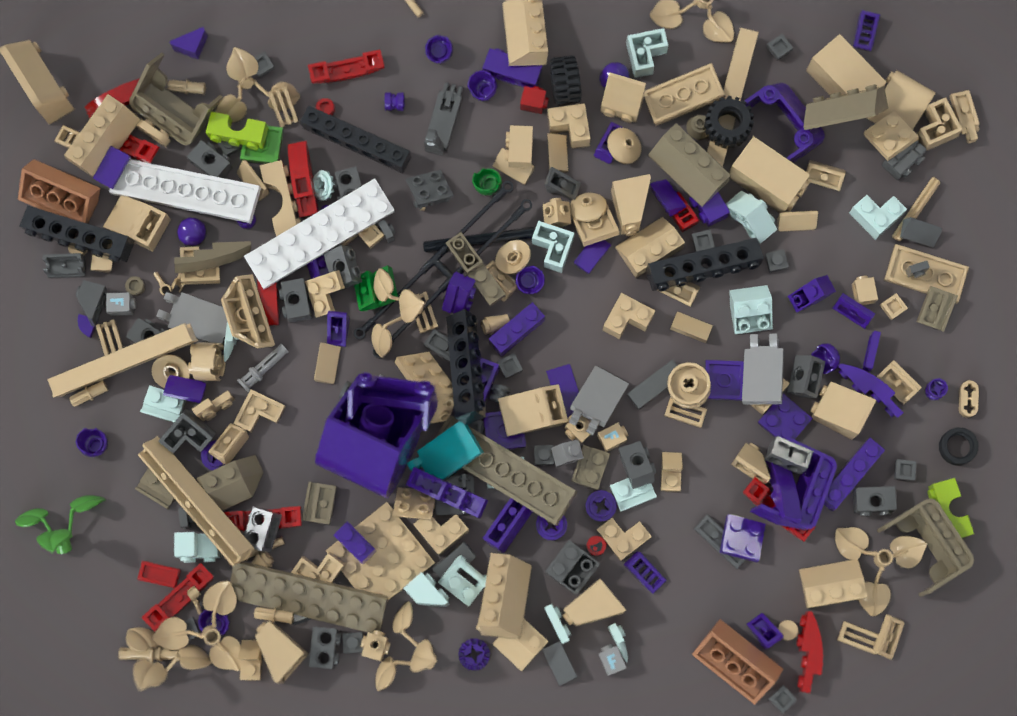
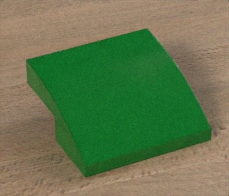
M387 265L382 269L389 274L393 281L394 290L391 293L392 296L398 297L392 267ZM366 271L362 273V282L355 285L358 309L361 312L376 309L396 301L389 298L386 301H380L374 293L376 272Z

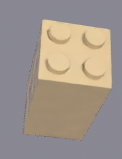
M840 34L812 57L807 72L829 95L841 92V95L848 94L847 91L859 88V91L865 90L866 86L876 84L877 87H881L887 83Z
M754 136L733 163L729 172L731 180L763 200L779 213L786 212L787 210L790 212L810 184L807 181L810 174Z

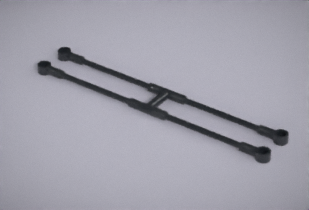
M505 181L502 184V188L492 197V200L460 232L464 234L495 202L497 203L505 194L511 193L513 191V183ZM510 184L511 189L506 190L504 186ZM524 199L521 202V206L511 215V218L476 252L478 256L514 221H517L522 214L532 209V202L529 199ZM527 202L530 204V207L524 208L523 204ZM448 246L441 247L397 293V296L400 297L403 290H408L433 266L447 280L425 302L423 311L442 292L444 293L454 274L440 261L449 251ZM460 266L455 272L463 274L464 270ZM396 301L385 305L361 328H356L354 336L359 340L364 339L366 332L376 323L375 321ZM405 322L392 335V344L412 322ZM359 330L363 331V335L361 337L357 336V332ZM373 349V355L376 358H382L380 356H377L375 354V349Z

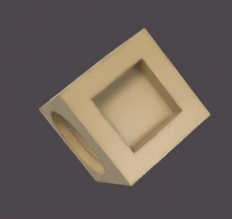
M857 277L852 283L855 301L861 305L875 304L878 296L874 277Z

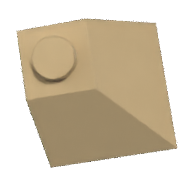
M745 443L731 465L750 478L756 477L763 484H766L770 480V475L763 454L759 452L760 449L756 445Z

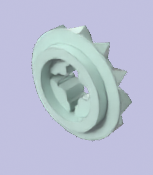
M318 171L313 178L316 198L321 201L331 198V193L334 192L333 176H330L328 171Z

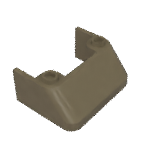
M160 53L147 63L130 97V105L136 112L167 132L179 143L189 145L207 125L211 111H216L223 96L219 95L210 104L199 103L193 109L165 88L168 82L167 76L158 69L165 54Z
M934 499L922 501L877 529L878 533L894 524L904 533L917 529L923 540L927 543L928 548L938 562L932 565L929 570V576L934 584L918 593L920 597L938 589L972 567L974 563L972 553L939 503Z

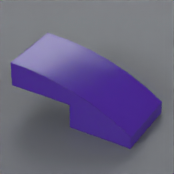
M602 240L587 245L576 258L574 264L590 274L599 260L601 261L609 250L611 244Z

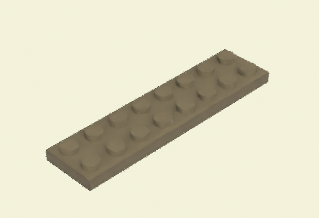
M450 415L436 437L459 422V420ZM469 427L484 453L465 465L463 469L558 526L576 496L577 491Z
M244 561L233 566L230 582L237 601L293 612L294 615L373 633L374 630L381 632L388 596Z

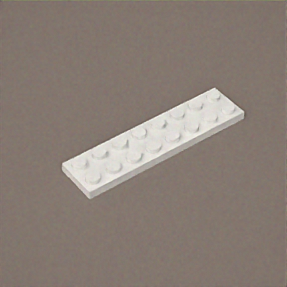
M130 159L114 189L110 188L109 192L112 195L127 196L136 200L251 223L261 187Z
M373 179L246 254L244 257L263 289H266L394 213L395 210L376 179Z

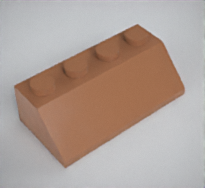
M35 159L22 168L18 200L38 209L88 224L98 204L99 187Z
M721 619L718 620L692 653L695 658L754 705L773 686L783 671L782 667Z

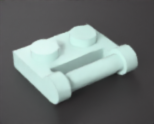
M460 555L451 564L438 583L467 606H470L485 587L487 575H482ZM462 568L478 582L475 585L471 584L457 570Z

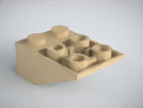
M120 196L103 227L129 236L136 244L153 252L171 219L167 213L151 205L127 196Z
M559 384L498 399L507 436L558 427L568 422Z

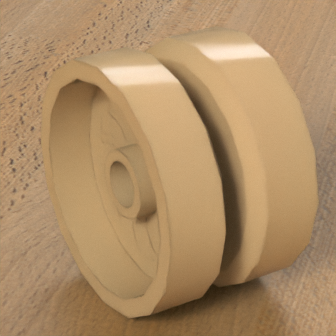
M687 362L679 364L668 377L667 385L670 397L675 404L682 408L693 409L700 407L710 396L711 382L709 374L696 363ZM687 384H692L693 387H692V388H691V387H687V388H686V385H687Z

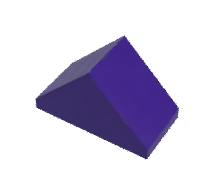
M201 27L169 42L175 52L199 59L208 35L204 27Z
M328 311L327 344L346 347L350 322L348 313Z
M763 613L747 623V626L764 649L770 648L784 637Z

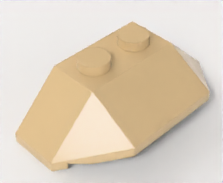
M253 274L236 276L221 298L232 336L257 349L275 346Z

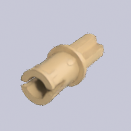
M169 80L168 90L185 92V94L197 93L204 95L206 84L189 82V80Z
M104 380L90 387L86 386L84 390L70 396L69 399L71 404L76 407L88 400H94V397L109 390Z
M256 607L254 618L270 620L273 623L277 621L292 624L294 614L293 612L276 610V608Z

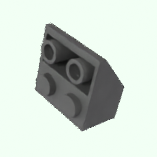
M568 540L545 570V573L577 596L600 563Z

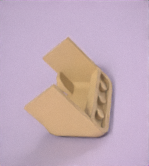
M26 40L0 47L2 56L28 98L49 125L75 110L67 99L69 96L64 86L59 87L41 59L39 53L41 49L36 41L32 43L31 40Z

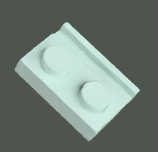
M149 385L140 412L174 423L181 415L186 400L164 396L163 389Z
M627 478L610 485L620 512L657 497L651 483L632 489Z
M552 604L545 607L544 609L561 644L568 642V636L571 633L566 624L562 626L559 620L562 615L558 607L553 608Z

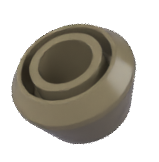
M695 115L688 120L686 130L692 138L700 140L709 136L705 133V116Z

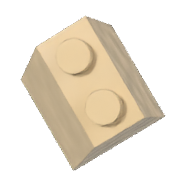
M650 174L612 182L611 195L621 235L632 236L637 234L640 229L651 179Z
M830 382L827 386L824 385L819 393L822 397L819 403L815 401L810 412L813 413L811 416L813 420L853 440L859 435L876 400Z
M599 579L563 609V618L569 625L573 624L577 627L621 615L626 609L603 581Z
M271 621L263 622L256 631L258 633L255 637L273 680L277 684H283L309 653L277 624Z

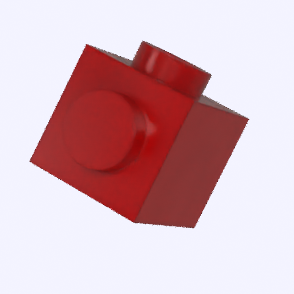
M524 86L520 110L542 114L543 108L547 109L549 98L546 97V91L537 86L532 88Z

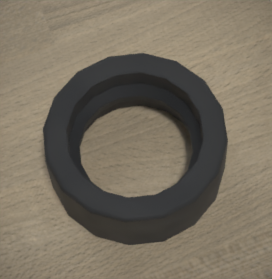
M956 427L950 429L941 437L939 452L946 462L952 465H963L976 457L978 441L970 430ZM961 435L968 440L970 450L965 457L957 458L949 453L947 443L952 436Z

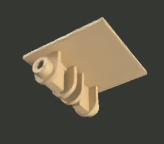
M398 487L393 516L432 520L435 498L416 489Z

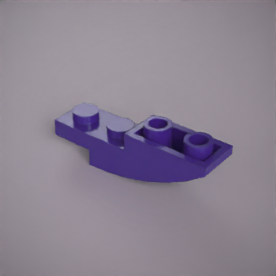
M840 364L838 366L840 368L838 372L845 380L850 378L853 381L852 387L858 393L863 392L866 394L869 390H872L871 396L878 403L882 401L887 406L884 410L891 417L895 415L898 418L903 414V411L890 399L895 392L879 378L851 365Z

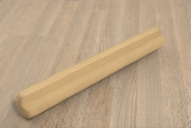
M934 177L930 179L904 219L910 217L916 219L939 186L940 181ZM903 220L892 235L897 241L903 239L900 238Z

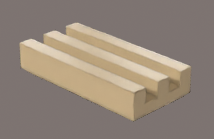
M284 86L269 91L268 93L280 126L284 127L286 124L290 125L292 122H299L287 87ZM281 92L285 93L293 116L289 118ZM275 94L278 96L286 120L281 118L273 96Z
M427 292L416 295L419 299L425 298V301L429 299ZM431 304L428 306V310L433 322L432 326L429 325L425 310L422 312L426 328H422L419 316L416 318L420 334L438 328Z
M114 319L110 320V322L106 321L101 325H96L105 356L109 354V350L103 334V328H105L111 352H115L116 349L110 333V326L113 328L119 350L123 349Z
M670 397L665 417L699 428L702 427L707 409L702 407L692 409L702 412L701 415L673 407L672 403L674 401ZM670 410L692 418L699 419V422L676 414L670 413Z
M886 615L873 652L892 660L905 622Z
M844 621L837 641L875 655L876 653L873 651L879 634ZM846 628L874 637L876 640L874 642L846 631ZM844 635H846L859 641L865 642L867 644L872 645L873 649L858 644L856 642L850 641L843 637Z

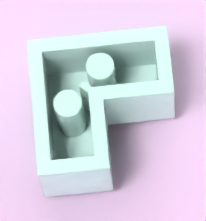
M664 28L627 36L626 44L634 78L652 75L654 70L652 56L667 53L668 42Z
M740 191L726 203L730 216L743 224L751 239L757 237L760 244L777 230L774 224L775 219L768 213L766 203L761 199L757 200L752 194Z
M866 195L853 206L849 214L876 240L907 209L895 196L880 208Z
M538 221L532 237V244L548 249L544 260V268L562 273L574 240V232Z
M195 532L174 533V557L179 558L180 561L196 563V559H203V562H215L216 558H221V552L205 534H197Z

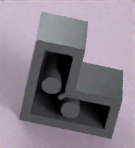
M186 408L158 442L174 453L187 440L201 452L214 437L216 431Z

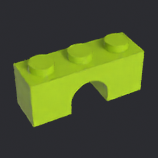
M211 111L206 129V134L211 141L216 143L225 141L233 146L246 145L247 148L258 150V148L264 149L269 129L266 122L247 118L245 127L240 131H234L231 129L232 119L229 115Z
M952 478L928 486L929 499H934L939 503L961 538L973 535L974 532L968 515L956 517L949 510L950 502L961 497L956 479Z

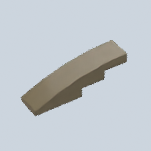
M251 241L212 243V249L193 250L194 257H174L175 273L195 272L234 262L251 252Z

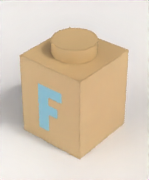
M619 423L597 433V437L605 452L627 442L626 437L628 433L624 426L620 427Z

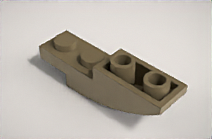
M462 232L446 242V245L466 275L475 279L474 286L490 307L506 296Z

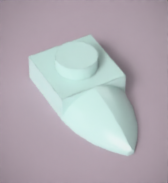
M228 322L224 342V362L228 360L234 345L239 340L232 336Z
M614 623L608 626V629L625 662H628L627 649L623 639L626 635L621 625L617 626Z

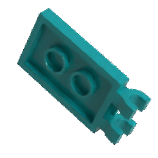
M459 421L417 451L419 457L411 460L407 465L410 470H413L414 467L418 469L423 467L425 472L445 480L484 452L469 426Z

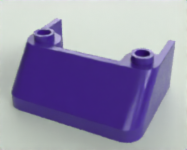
M776 83L765 86L744 100L747 102L746 107L750 105L751 108L760 101L767 105L776 103L798 131L794 136V143L799 149L786 158L792 163L823 142L825 133L821 127L804 130L806 108L787 84Z
M361 373L356 377L349 389L348 419L352 420L361 403L424 411L423 430H427L438 405L435 386L429 381L418 382Z
M787 436L783 439L813 451L809 466L800 475L796 485L802 521L799 523L783 520L776 506L770 508L761 504L751 508L750 512L777 525L809 530L817 524L836 472L837 464L832 457Z

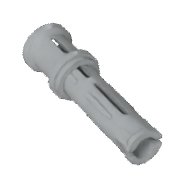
M280 343L255 368L250 367L249 372L241 379L238 378L237 382L249 392L250 388L258 381H261L262 376L289 351Z

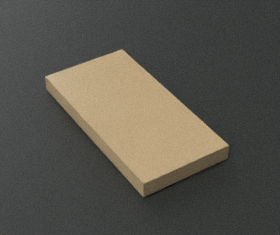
M712 63L644 92V98L655 126L711 104L715 100L718 101L721 97L725 98Z
M895 244L884 281L925 294L928 293L929 287L933 286L958 295L955 302L958 303L969 267ZM928 261L930 268L925 272L926 275L919 278H914V276L907 277L905 270L909 266Z

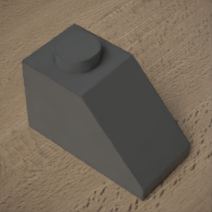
M83 280L81 286H78L76 290V297L91 326L95 327L106 301V293L108 292L104 285Z

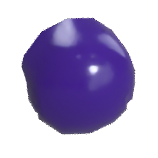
M435 35L427 41L425 54L434 63H444L452 56L453 45L446 36Z
M613 62L603 68L599 80L601 85L606 88L609 72L630 78V74L625 65Z
M480 70L470 76L467 86L476 100L486 101L496 94L497 82L491 73Z
M189 217L182 220L177 229L179 240L188 246L199 245L206 237L205 224L198 218Z
M526 266L516 274L515 283L518 290L524 294H535L543 288L545 276L538 267Z
M823 343L817 346V349L811 354V356L826 361L823 374L834 371L840 363V354L837 348L830 343Z
M84 428L77 434L75 441L79 451L88 457L100 456L106 451L108 445L106 435L97 428Z
M205 609L200 614L198 624L202 632L205 627L212 625L213 611ZM216 612V628L220 633V637H222L228 631L230 622L228 615H220Z

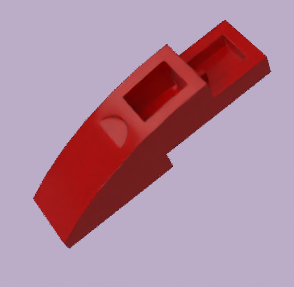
M307 141L288 144L291 182L299 217L312 216L319 212L312 179L314 177Z
M807 611L805 615L801 616L800 626L802 627L801 635L798 634L796 646H799L798 651L806 652V656H802L801 667L803 668L802 676L799 675L797 687H800L799 692L807 694L811 691L813 674L822 675L823 667L821 635L817 621L811 611Z

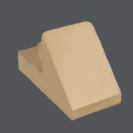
M662 452L661 491H681L682 453Z
M242 640L238 660H241L240 680H261L262 651L257 640Z

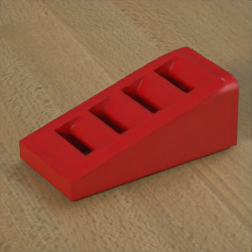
M678 191L677 194L686 205V208L672 217L683 233L698 224L699 219ZM683 211L687 212L681 217L678 216V214L682 213ZM687 217H690V218H691L690 220H688V221H686V222H684V223H683V221H682L683 219H685V218H687Z

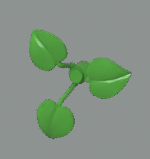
M85 495L73 500L70 503L68 530L59 529L52 531L44 518L48 516V511L40 508L24 512L15 519V523L20 527H29L37 524L39 521L43 522L48 531L37 537L38 544L52 553L55 550L58 554L68 553L72 550L70 538L73 537L72 524L74 512L87 511L106 500L95 495Z

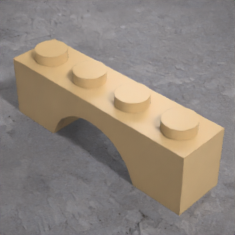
M282 160L260 165L264 185L267 189L279 192L283 198L281 210L272 218L276 237L301 222L300 218H296L295 214L298 211L296 200L292 201L291 194H293L292 183H288L287 177L290 176L287 165L284 166Z

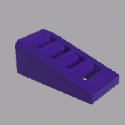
M863 10L860 12L853 44L854 48L872 51L880 14ZM864 19L873 20V23L863 21ZM862 25L872 27L871 31L862 29ZM861 33L870 34V38H869V37L860 36V34H861ZM859 39L869 41L868 45L858 43Z
M611 121L596 148L594 157L610 164L613 156L610 154L608 146L604 145V143L607 144L611 130L614 131L624 127Z
M635 552L624 563V566L652 594L666 581L641 552ZM640 560L641 562L634 568L633 565ZM645 565L646 568L639 574L638 571ZM651 571L652 574L645 580L644 577ZM655 577H658L652 585L649 584Z

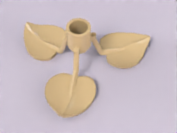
M660 0L650 13L651 19L657 25L666 29H673L682 23L680 14L697 5L701 9H708L709 19L703 24V32L709 40L714 42H731L734 37L731 20L725 13L718 11L713 16L711 15L712 6L710 4L713 0H694V2L682 10H679V4L675 0Z
M237 47L233 48L226 70L230 78L237 80L239 83L237 86L239 89L238 98L229 94L220 100L216 108L217 113L229 115L232 123L241 120L246 114V105L241 101L242 89H250L255 85L266 96L270 97L269 93L252 77L258 71L257 60L247 51ZM287 82L275 84L271 91L286 86L294 106L300 98V94L295 87ZM281 92L285 107L289 109L285 93ZM277 94L273 95L279 111H283ZM269 98L268 105L270 108L274 109L271 99Z
M379 268L374 279V293L380 301H386L388 298L399 301L401 311L400 317L383 326L376 324L372 330L373 347L377 354L384 358L392 347V336L387 327L400 320L406 323L412 322L423 312L425 302L419 299L411 290H403L400 297L392 296L391 293L394 290L393 281L385 270Z
M855 527L838 528L835 533L836 546L843 557L855 560L860 558L861 553L874 556L875 564L880 567L874 583L865 582L867 598L858 599L860 605L870 616L880 614L890 601L889 587L885 584H878L884 567H887L895 558L899 566L913 568L920 562L927 547V543L921 539L901 536L891 542L890 550L892 553L887 549L880 550L878 553L876 551L870 552L864 550L869 545V539L863 530Z
M222 581L216 583L206 591L203 597V606L206 610L213 611L212 625L205 627L201 634L186 630L187 625L185 621L178 617H171L161 623L153 635V640L161 647L178 650L188 644L187 634L197 636L200 639L204 638L207 644L214 645L210 650V660L213 665L221 669L239 671L241 660H238L241 647L239 641L232 636H225L220 642V633L216 628V612L220 615H227L234 610L237 603L236 594L231 582Z
M410 601L406 602L397 611L392 627L395 633L401 632L402 635L416 646V650L413 653L411 662H393L392 657H387L381 662L375 679L376 689L379 692L392 683L396 673V665H410L411 671L419 672L426 668L432 669L437 662L429 640H423L418 644L406 633L405 629L411 625L413 618V609Z
M141 627L127 630L126 642L132 650L137 652L149 650V660H139L133 668L134 679L140 691L151 686H159L165 681L168 671L179 660L180 665L186 669H200L212 663L210 656L203 649L195 645H186L179 649V656L175 657L168 667L164 669L161 663H153L152 648L159 646L153 640L155 633Z

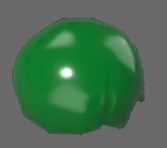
M482 168L480 172L473 174L472 183L478 193L490 196L501 188L502 178L496 170Z

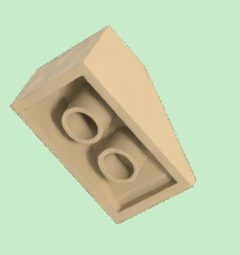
M609 72L601 112L605 116H616L628 123L636 122L643 103L646 83Z

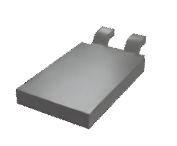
M169 292L165 293L163 299L174 305L170 314L159 309L156 317L162 321L169 322V329L184 323L186 325L190 323L197 339L209 343L224 344L228 321L223 307L183 292L180 297Z
M750 334V349H745L743 405L782 404L784 349L779 348L777 334H769L770 346H760L758 334Z
M595 365L570 407L574 412L569 423L576 426L580 417L583 416L591 420L586 432L593 435L598 425L605 427L629 383Z

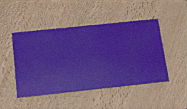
M570 364L546 371L550 385L559 384L567 419L574 412L570 407L579 393Z

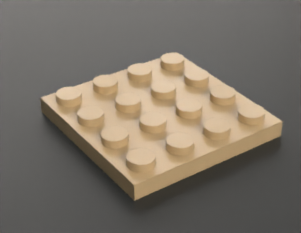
M387 502L354 527L377 550L365 564H361L339 541L325 550L327 553L331 552L345 563L341 571L355 589L388 596L387 602L403 590L421 572L424 573L435 564L402 520L397 516H393V509Z

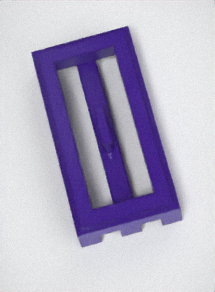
M842 293L833 306L834 310L864 329L875 315L874 312Z
M873 331L870 334L862 370L870 372L873 369L881 332Z

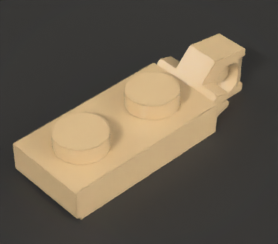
M970 91L953 93L949 97L955 116L963 129L961 134H965L968 144L974 143L978 139L976 131H979V120Z

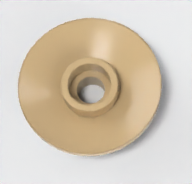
M618 128L610 133L607 144L609 152L615 160L623 164H631L640 157L641 143L631 130Z
M597 193L580 194L570 203L571 216L581 222L597 220L604 215L607 209L606 200Z
M510 241L499 249L495 259L496 266L504 274H515L528 264L531 250L524 241Z
M167 354L160 356L152 365L153 379L163 388H165L169 375L189 379L188 365L182 358L176 355Z

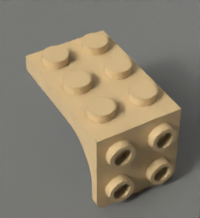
M424 352L396 357L395 364L407 380L429 381L435 386L438 405L430 424L444 422L449 419L454 407L452 382L431 353Z

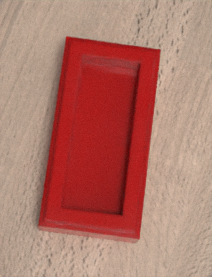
M142 561L137 580L176 588L181 569Z

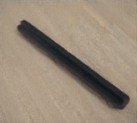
M534 227L505 230L492 243L532 238L535 231ZM496 232L468 235L465 238L471 246L484 245ZM451 238L424 241V251H438Z

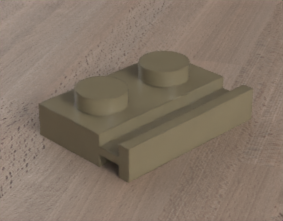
M930 286L916 322L944 331L958 295Z
M583 445L582 454L584 458L578 460L571 482L598 491L610 453Z
M148 468L135 489L169 510L175 498Z
M308 482L302 521L330 525L337 486Z

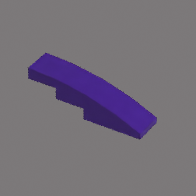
M766 461L771 471L769 481L774 489L771 497L783 520L800 523L802 521L800 501L792 472Z
M416 467L413 468L406 483L407 486L477 518H481L488 500Z

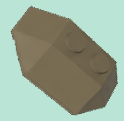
M253 455L232 461L195 480L218 507L224 511L252 498L264 472L257 456Z

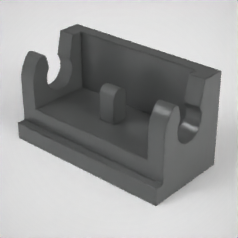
M81 253L43 255V261L46 264V268H43V271L48 278L86 277V258Z

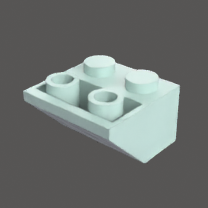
M767 285L729 290L730 309L735 334L773 329L772 296Z
M421 572L404 587L418 605L441 607L449 605L447 602L449 597L441 588L437 590L434 587L436 582L428 573L424 575Z

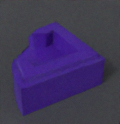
M79 314L78 326L87 337L92 338L96 326H91L88 318L85 315Z

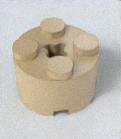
M209 342L191 344L190 354L192 357L191 362L188 364V373L192 374L195 380H221L219 376L224 375L226 365L224 355L221 350H224L223 344Z

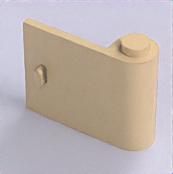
M898 70L895 73L891 71L886 79L888 85L885 88L889 109L876 116L867 117V119L876 124L895 111L913 130L936 92Z

